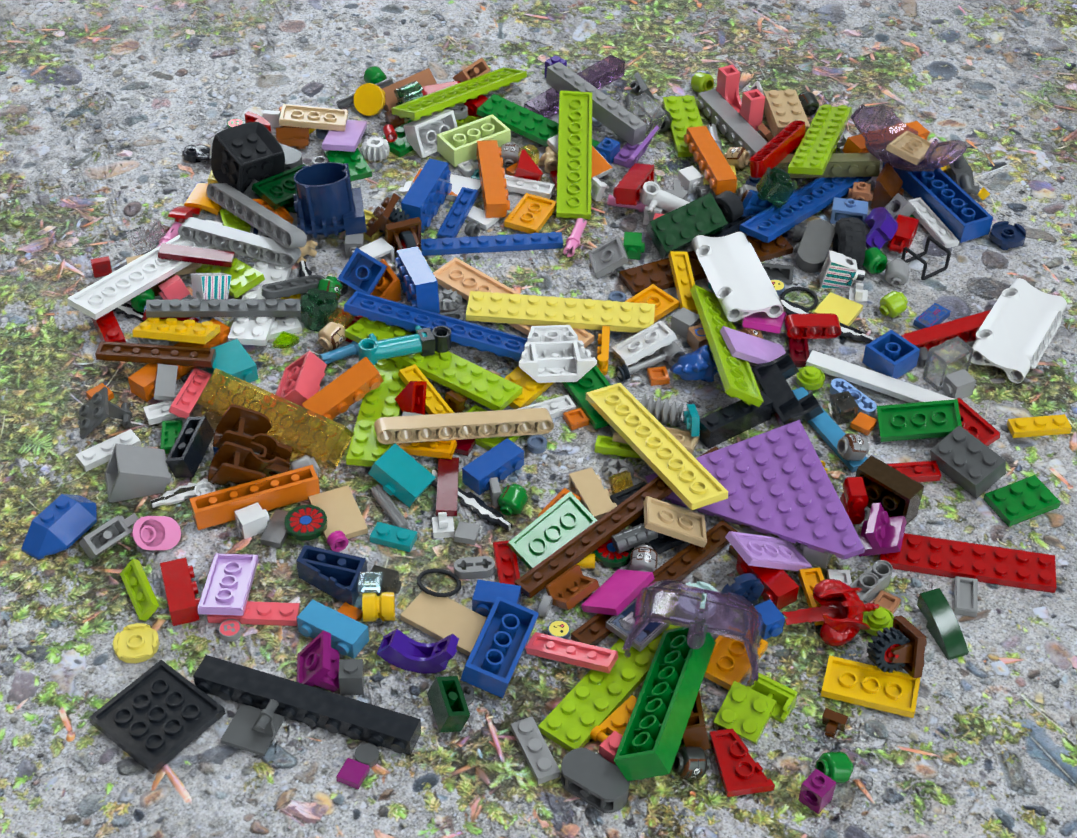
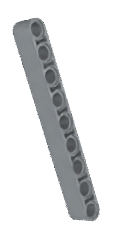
M227 183L208 184L207 196L209 199L282 246L297 248L306 245L307 237L304 231Z

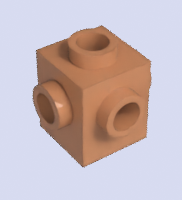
M854 182L853 188H849L848 198L869 202L872 201L874 191H870L871 184Z

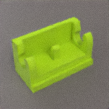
M756 671L747 687L776 700L777 705L771 718L784 724L795 707L798 692Z

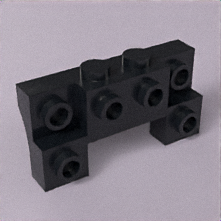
M788 352L773 361L758 364L752 368L763 388L760 391L764 392L774 402L772 412L779 415L784 425L802 419L808 422L824 412L812 392L800 400L795 396L786 379L798 373L799 370Z

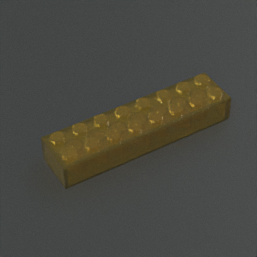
M215 368L196 402L207 411L220 417L224 415L232 404L263 413L272 422V428L267 433L268 435L272 436L278 443L291 446L292 450L302 455H308L310 458L314 457L316 461L333 469H336L354 435L346 426L217 368Z

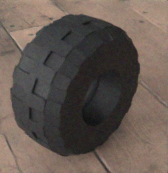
M841 218L835 223L834 228L836 232L833 238L832 251L855 259L857 268L860 269L864 264L866 251L865 225L859 218Z

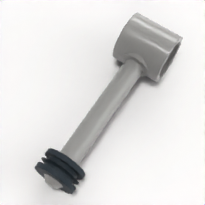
M672 341L670 345L660 348V354L629 367L626 365L616 367V375L622 382L630 379V374L662 361L668 362L670 366H673L678 358L685 355V353Z

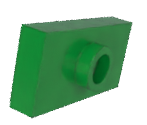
M182 420L162 421L160 449H164L165 454L170 453L183 427Z

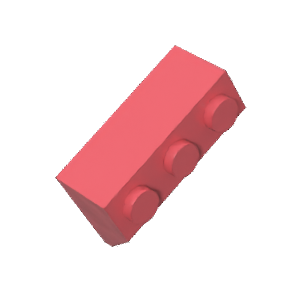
M309 350L287 366L283 372L271 408L293 412L305 410L302 403L320 390V383L325 376L324 371L327 364Z

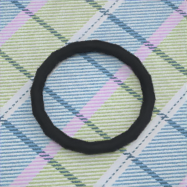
M804 287L788 288L782 292L780 297L785 299L784 297L788 292L795 290L805 291L811 294L815 300L812 306L807 307L810 310H813L819 301L817 295L812 290Z
M427 569L417 577V585L420 590L434 597H450L457 594L461 589V581L458 576L445 569ZM430 573H442L452 577L456 581L457 587L451 592H434L424 587L421 579Z

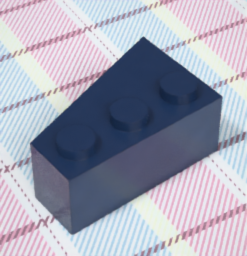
M304 545L296 560L298 577L337 600L354 606L368 576L366 558Z

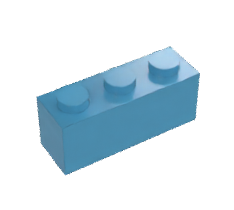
M313 599L297 616L298 631L303 636L314 639L323 630L331 633V648L338 650L341 655H347L354 659L369 642L367 625Z

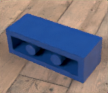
M508 438L464 466L462 468V482L475 493L481 495L489 490L490 478L497 477L498 482H500L524 465V450Z

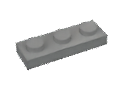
M533 717L511 723L510 729L537 784L559 778L560 769Z

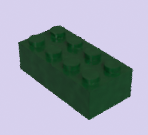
M709 193L650 221L645 229L663 259L669 255L670 251H680L692 245L691 242L694 237L698 235L709 237L723 230L728 223L714 197Z

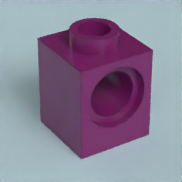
M815 769L802 783L798 801L819 814L832 800L836 782L818 769Z

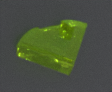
M282 331L273 342V347L284 349L295 346L300 342L299 336Z

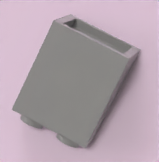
M115 444L104 473L108 501L119 502L164 493L166 486L171 482V473L168 472L165 450Z

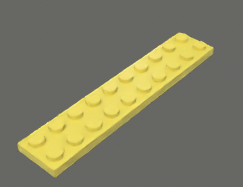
M470 291L466 321L534 326L570 325L571 328L602 330V326H610V331L639 333L654 324L655 304Z
M621 383L586 393V400L691 511L728 499V491Z

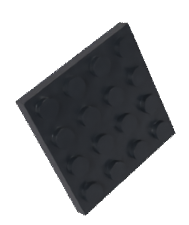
M160 660L93 713L89 720L93 726L149 772L155 774L225 715V709L171 666Z

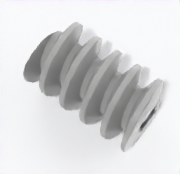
M646 393L641 400V404L659 422L662 420L663 424H668L670 421V425L674 427L680 421L684 407L683 403H681L679 408L676 407V401L669 406L668 399L662 404L661 397H658L655 402L654 395H651L647 400Z

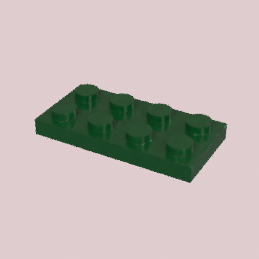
M306 165L297 166L254 183L252 190L274 210L294 202L293 194H296L294 175Z

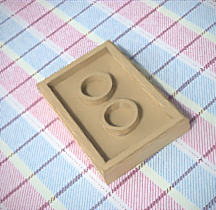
M348 485L308 496L310 505L321 508L327 516V529L322 532L326 542L328 536L335 531H342L347 539L368 533V527Z
M646 496L643 501L644 526L646 529L703 548L705 547L707 536L704 515Z

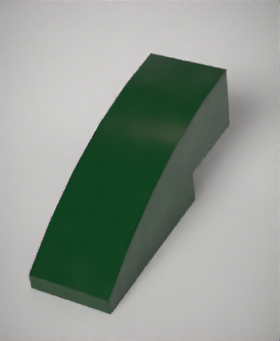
M940 588L920 593L917 606L927 620L926 628L947 660L968 655L969 651L959 623Z

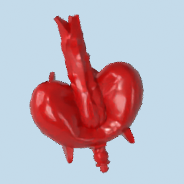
M825 579L817 583L813 589V598L821 607L798 609L789 612L783 611L782 614L787 617L785 619L786 625L824 621L820 630L822 640L827 645L838 647L852 641L860 630L870 629L868 624L863 622L864 612L875 611V609L879 608V605L875 603L864 604L857 595V593L862 591V588H851L840 580Z

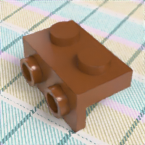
M277 127L276 139L279 143L286 146H296V149H305L310 144L309 128Z
M575 564L547 584L545 588L548 595L553 598L552 605L569 610L574 608L584 598L589 597L600 586L597 579L584 576L580 565Z

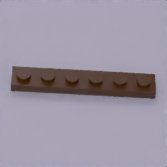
M100 341L95 356L96 360L212 367L216 357V350L212 348Z

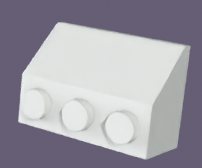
M447 109L434 112L430 116H424L420 120L403 125L408 143L421 158L437 152V134L458 127L454 111Z

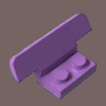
M656 125L641 145L636 144L632 146L627 142L614 157V164L631 169L645 153L659 127Z

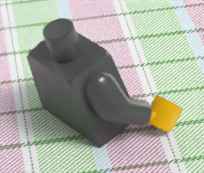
M956 154L953 159L947 161L946 174L968 195H978L982 200L990 195L984 187L980 190L979 187L974 185L973 170L962 154Z

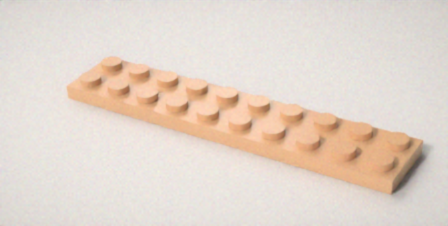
M456 257L433 272L439 285L448 290L452 289L453 292L457 291L467 301L469 300L470 291L520 294ZM508 324L527 336L531 327L534 326ZM572 328L578 335V340L584 343V348L594 342L593 334L584 329Z

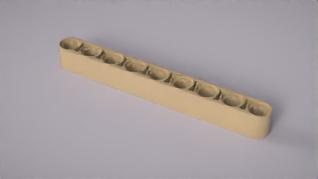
M545 408L382 417L374 423L377 440L381 444L547 434L554 428L550 413Z

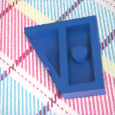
M750 190L743 201L744 212L742 216L754 217L776 204L779 199L773 194Z

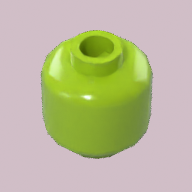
M697 72L692 77L691 87L698 93L712 90L714 79L710 74Z
M891 291L880 299L879 310L882 315L895 318L907 309V298L902 292Z

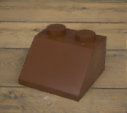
M890 163L885 164L876 179L871 209L885 207L897 193L902 196L904 194V189H902L903 181Z

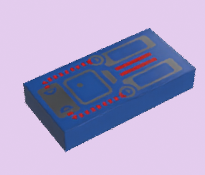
M934 303L914 319L913 325L920 329L938 325L950 316L951 311Z

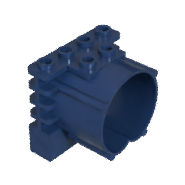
M318 163L303 166L301 170L295 173L296 194H293L295 212L297 213V228L304 231L306 235L313 234L314 239L317 238V235L328 237V235L335 234L337 236L345 231L346 235L367 232L361 187L352 188L348 163Z

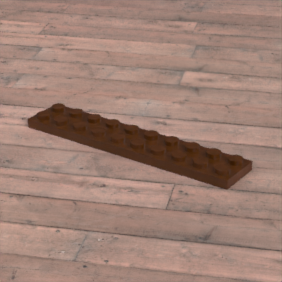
M783 235L769 243L762 242L752 236H746L760 262L793 253L792 245ZM695 251L688 252L694 281L707 278ZM669 258L619 271V278L633 296L652 284L662 290L675 287Z

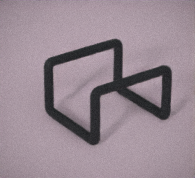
M928 236L924 252L916 254L908 247H904L901 259L906 263L915 259L923 263L921 280H926L948 268L951 251L931 236ZM932 241L947 252V258L943 268L925 276L927 262L921 256L927 254L929 243ZM906 251L913 257L905 260Z

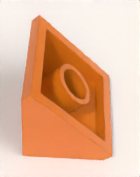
M382 258L380 262L388 267L371 295L394 302L401 301L400 280L385 259Z

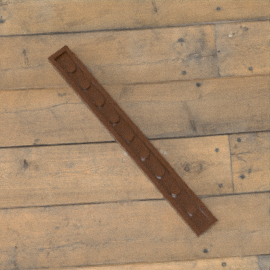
M657 476L514 582L515 585L521 586V592L528 598H532L551 581L611 539L612 535L619 533L644 514L643 501L646 496L662 501L673 491Z
M723 520L706 532L707 543L704 548L694 544L688 545L653 572L655 579L636 598L648 606L672 584H677L727 546L729 541L725 537L729 531H738ZM596 614L571 633V640L594 646L612 633L606 628V622L614 615Z

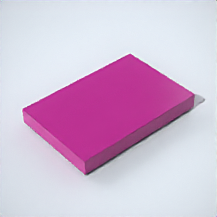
M765 312L753 313L743 319L742 327L779 334L786 312H783L777 318H771Z
M618 569L581 605L583 612L618 616L655 579L653 572Z

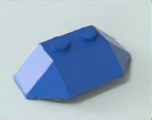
M61 494L32 520L21 548L22 552L39 560L46 555H52L68 549L97 522L96 503L81 495Z

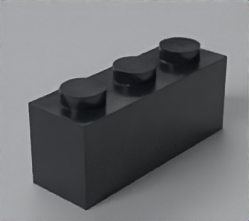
M205 416L188 417L166 459V463L175 478L194 477L214 437V431Z

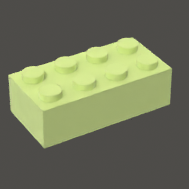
M492 114L437 134V152L451 165L457 167L462 162L470 159L475 161L477 159V141L497 140L498 147H501L503 144L511 142V130Z

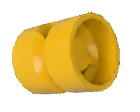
M382 592L380 596H377L376 593H363V622H376L378 618H381L382 621H395L394 592Z

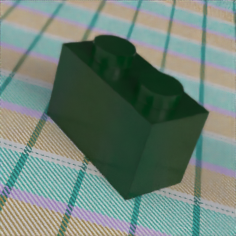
M458 676L436 677L427 695L439 733L460 732L467 722L470 712Z

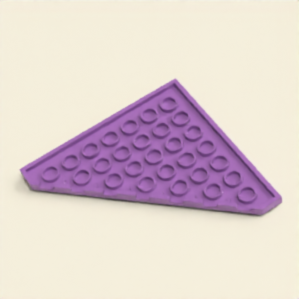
M800 420L696 458L728 491V499L698 508V512L710 516L716 515L724 518L725 521L737 525L744 524L750 526L752 530L767 535L771 533L779 536L780 539L795 544L798 542L822 553L826 551L835 554L837 558L843 560L865 552L864 546ZM653 473L645 476L647 484L658 475ZM674 492L664 498L671 500L673 504L687 508V505Z

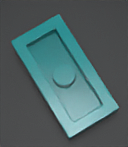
M687 404V411H683V422L686 423V430H689L691 437L699 436L700 416L695 404Z
M377 522L370 535V542L410 552L418 535L417 531Z

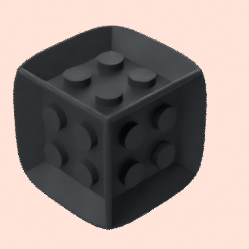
M249 122L222 130L215 135L212 143L211 168L218 183H227L241 193H244L254 179L262 181L284 172L285 154L280 143L263 124Z

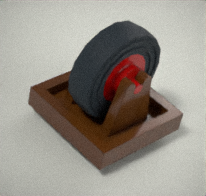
M419 217L385 225V241L394 248V253L397 250L421 246L422 222Z

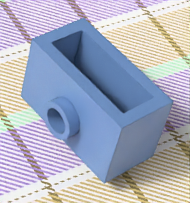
M834 197L830 223L835 224L841 218H859L865 225L864 220L867 217L868 202Z

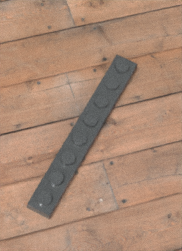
M292 298L146 300V318L301 317L300 299Z

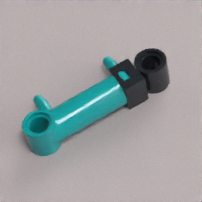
M418 325L415 327L416 334L377 340L376 336L371 333L368 336L369 338L362 339L358 343L359 361L367 357L374 365L378 360L416 353H421V356L434 355L435 351L439 353L448 352L451 349V329L446 326H437L431 331L430 327L422 329Z

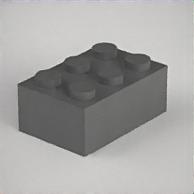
M960 425L930 450L931 461L936 460L939 470L976 499L1006 474V460Z

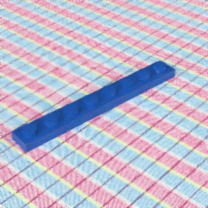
M561 232L421 239L423 256L563 248Z

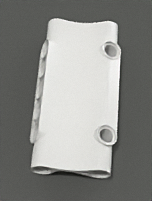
M736 232L723 237L698 235L693 238L691 242L692 247L729 321L736 322L757 312H765L771 318H777L783 313L784 309L779 301L777 292L744 233Z
M1015 279L1009 288L1002 291V294L980 329L976 332V341L967 355L969 361L973 364L1001 368L1006 372L1011 382L1021 383L1029 369L1036 368L1062 321V313L1067 306L1066 300L1061 296L1044 293L1031 286L1024 279Z

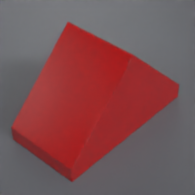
M523 149L518 158L514 176L540 181L543 175L542 171L525 149Z
M410 381L399 393L395 400L402 412L425 415L427 381Z

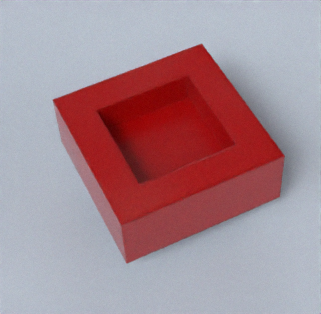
M109 256L90 259L94 278L107 276L112 273Z

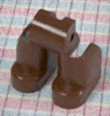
M232 404L220 419L214 433L213 447L219 449L211 461L208 471V482L221 486L226 485L228 482L244 484L290 470L289 463L292 447L278 443L277 440L267 434L272 428V422L266 415Z

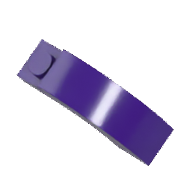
M884 207L874 208L864 220L871 229L866 236V248L877 247L881 249L885 242L891 240L897 231V221Z
M396 629L383 636L377 655L403 670L423 674L437 673L445 670L448 661L455 656L459 638L452 633L436 643L426 644L412 640Z

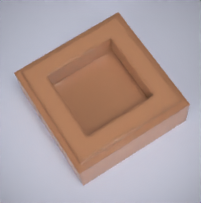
M881 590L873 603L888 609L894 614L901 603V599Z

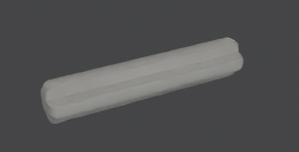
M380 485L373 486L371 494L393 524L407 529L408 521Z

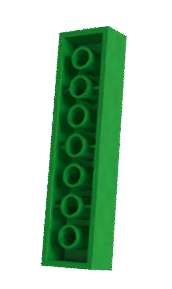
M704 622L663 632L614 758V762L627 781L670 774L716 643Z

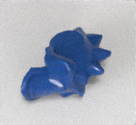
M708 345L701 346L695 352L680 356L677 362L670 368L671 372L679 375L684 381L702 380L710 383L714 382V375L718 373L712 351Z

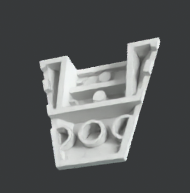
M570 325L532 326L528 335V341L525 344V350L522 352L521 360L519 361V367L537 383L577 382L597 364L595 357H591V352L584 348V343L578 340V335Z

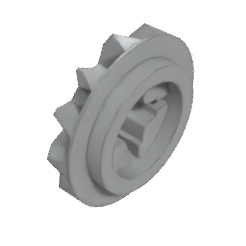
M452 289L438 291L440 310L450 311L461 305L462 295H459L457 291L453 292Z
M617 457L614 460L610 458L608 462L606 461L603 464L602 475L612 483H625L634 476L633 464L628 462L627 459L620 460ZM616 467L620 468L619 473H617Z

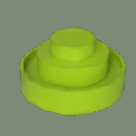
M814 366L802 367L796 374L797 384L806 390H817L824 385L825 374Z
M880 606L875 611L864 612L863 622L870 627L869 630L865 631L871 635L878 636L877 631L880 630L883 633V628L887 627L890 629V627H893V614L888 609Z

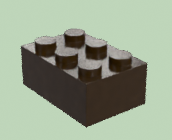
M872 455L857 468L855 477H862L868 495V508L871 509L873 503H881L889 517L904 516L907 521L906 525L917 516L924 490L922 484Z

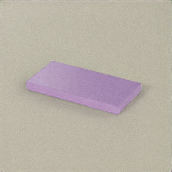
M347 120L345 131L329 130L322 143V149L355 152L367 128V121Z
M725 326L720 330L733 357L755 364H762L773 361L786 353L780 344Z
M729 531L725 537L749 566L791 571L812 568L811 564L792 542L777 537Z
M216 553L198 605V614L243 616L259 562L258 555Z

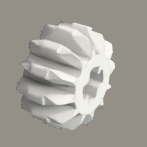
M375 136L364 139L361 151L365 159L376 162L387 159L390 147L386 139Z

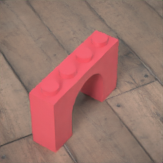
M733 65L718 68L716 91L756 131H759L757 127L762 124L765 96L758 89L743 92L741 102L739 96L740 72Z

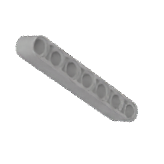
M189 217L178 229L180 237L185 240L224 251L235 252V254L286 268L292 267L301 256V250L298 247L286 248L271 238L194 217Z

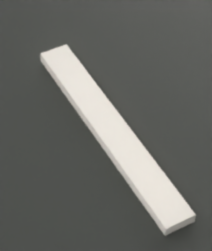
M812 350L806 362V366L819 368L828 375L909 403L953 400V398L814 350Z

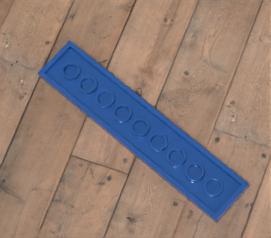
M872 177L817 178L742 223L740 231L762 242L769 243L795 227L796 224L798 225L832 204L834 197L841 198L848 194L849 188H853L854 182H867Z
M355 291L344 304L343 311L349 312L353 316L360 315L367 317L371 321H381L389 326L403 327L407 331H416L415 327L418 325L422 329L430 327L431 331L437 326H446L451 329V341L458 343L460 346H470L478 351L492 352L499 357H510L517 362L521 360L522 352L525 350V344L528 341L527 338Z

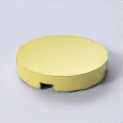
M143 623L127 625L123 628V631L115 635L113 640L114 652L119 660L134 664L144 662L153 657L160 645L157 631L152 629L150 625Z

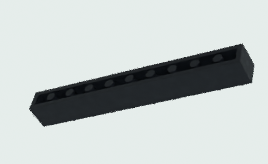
M209 655L204 657L193 675L195 686L206 694L262 710L266 708L270 699H274L279 703L274 713L282 715L288 720H296L310 727L316 726L330 733L348 736L353 740L365 741L374 744L376 747L381 746L391 749L399 754L404 753L411 756L421 735V719Z

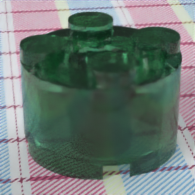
M414 81L395 89L394 93L398 100L396 105L398 106L423 97L422 90L424 89L420 83Z
M768 167L756 185L757 196L761 200H767L773 203L775 207L781 208L787 203L797 188V183L795 180L792 182L789 179L791 175L777 167H773V169Z
M311 288L301 298V322L304 323L307 329L319 332L327 323L335 322L338 318V299L334 292Z

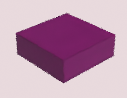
M347 758L336 776L337 781L359 789L370 771L369 765Z

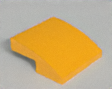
M198 183L184 206L200 208V212L204 209L218 216L223 207L208 198L207 183Z

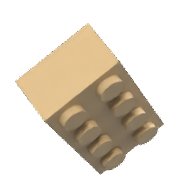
M796 90L764 91V114L774 137L793 121H804L807 132L810 124Z

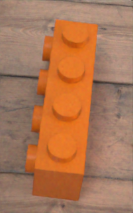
M364 357L302 403V405L318 427L321 428L331 423L337 415L346 412L349 406L362 400L368 392L377 389L384 380L369 359Z

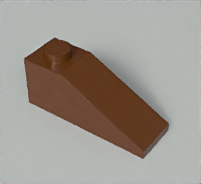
M699 691L683 734L685 747H701L703 750L710 749Z

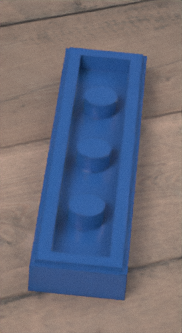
M461 188L437 233V239L456 238L479 195L478 190Z

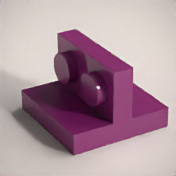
M873 503L869 520L863 521L860 540L865 552L859 554V557L900 552L907 522L905 517H889L881 503Z
M323 630L297 654V682L312 687L316 685L331 692H335L339 688L340 652L331 648V633Z

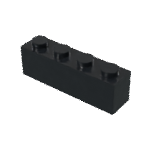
M760 391L763 398V403L760 407L753 404L748 405L743 400H740L701 418L699 440L710 449L770 420L774 402L764 392Z

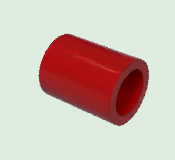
M385 125L383 133L388 142L396 141L397 134L393 125Z

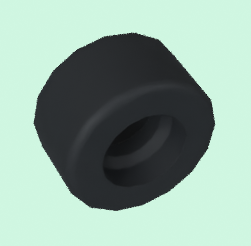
M724 191L714 198L727 223L734 222L743 215V203L735 193Z

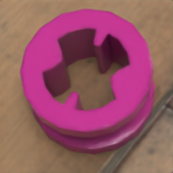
M335 531L327 538L328 545L335 552L344 550L349 543L342 531Z

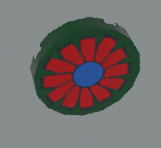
M301 505L293 508L286 515L284 522L285 530L289 536L292 535L297 540H313L321 536V533L327 529V516L317 506Z
M609 539L592 553H595V561L597 563L600 562L608 568H619L629 563L630 554L634 548L618 554L612 544V540Z

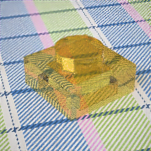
M337 307L328 318V323H340L346 329L354 319V316L349 314V312L343 311L344 309Z
M627 470L608 477L612 495L633 486L631 474Z

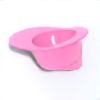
M144 516L135 522L130 536L133 537V540L141 549L169 550L180 541L181 530L178 523L171 517Z

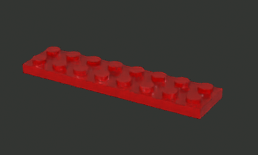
M904 533L900 552L880 554L879 560L889 562L893 569L950 578H955V576L978 579V582L1055 593L1057 588L1055 555Z

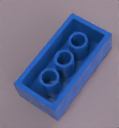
M429 158L401 202L402 211L404 210L405 215L408 214L410 216L408 219L420 218L422 222L421 233H424L426 228L430 226L432 218L437 215L440 205H443L445 197L452 190L449 163Z
M419 247L397 250L395 265L399 273L396 275L400 280L402 292L406 294L407 302H410L412 307L437 314L440 313L438 282Z
M497 596L465 664L460 680L503 698L534 629L539 613Z

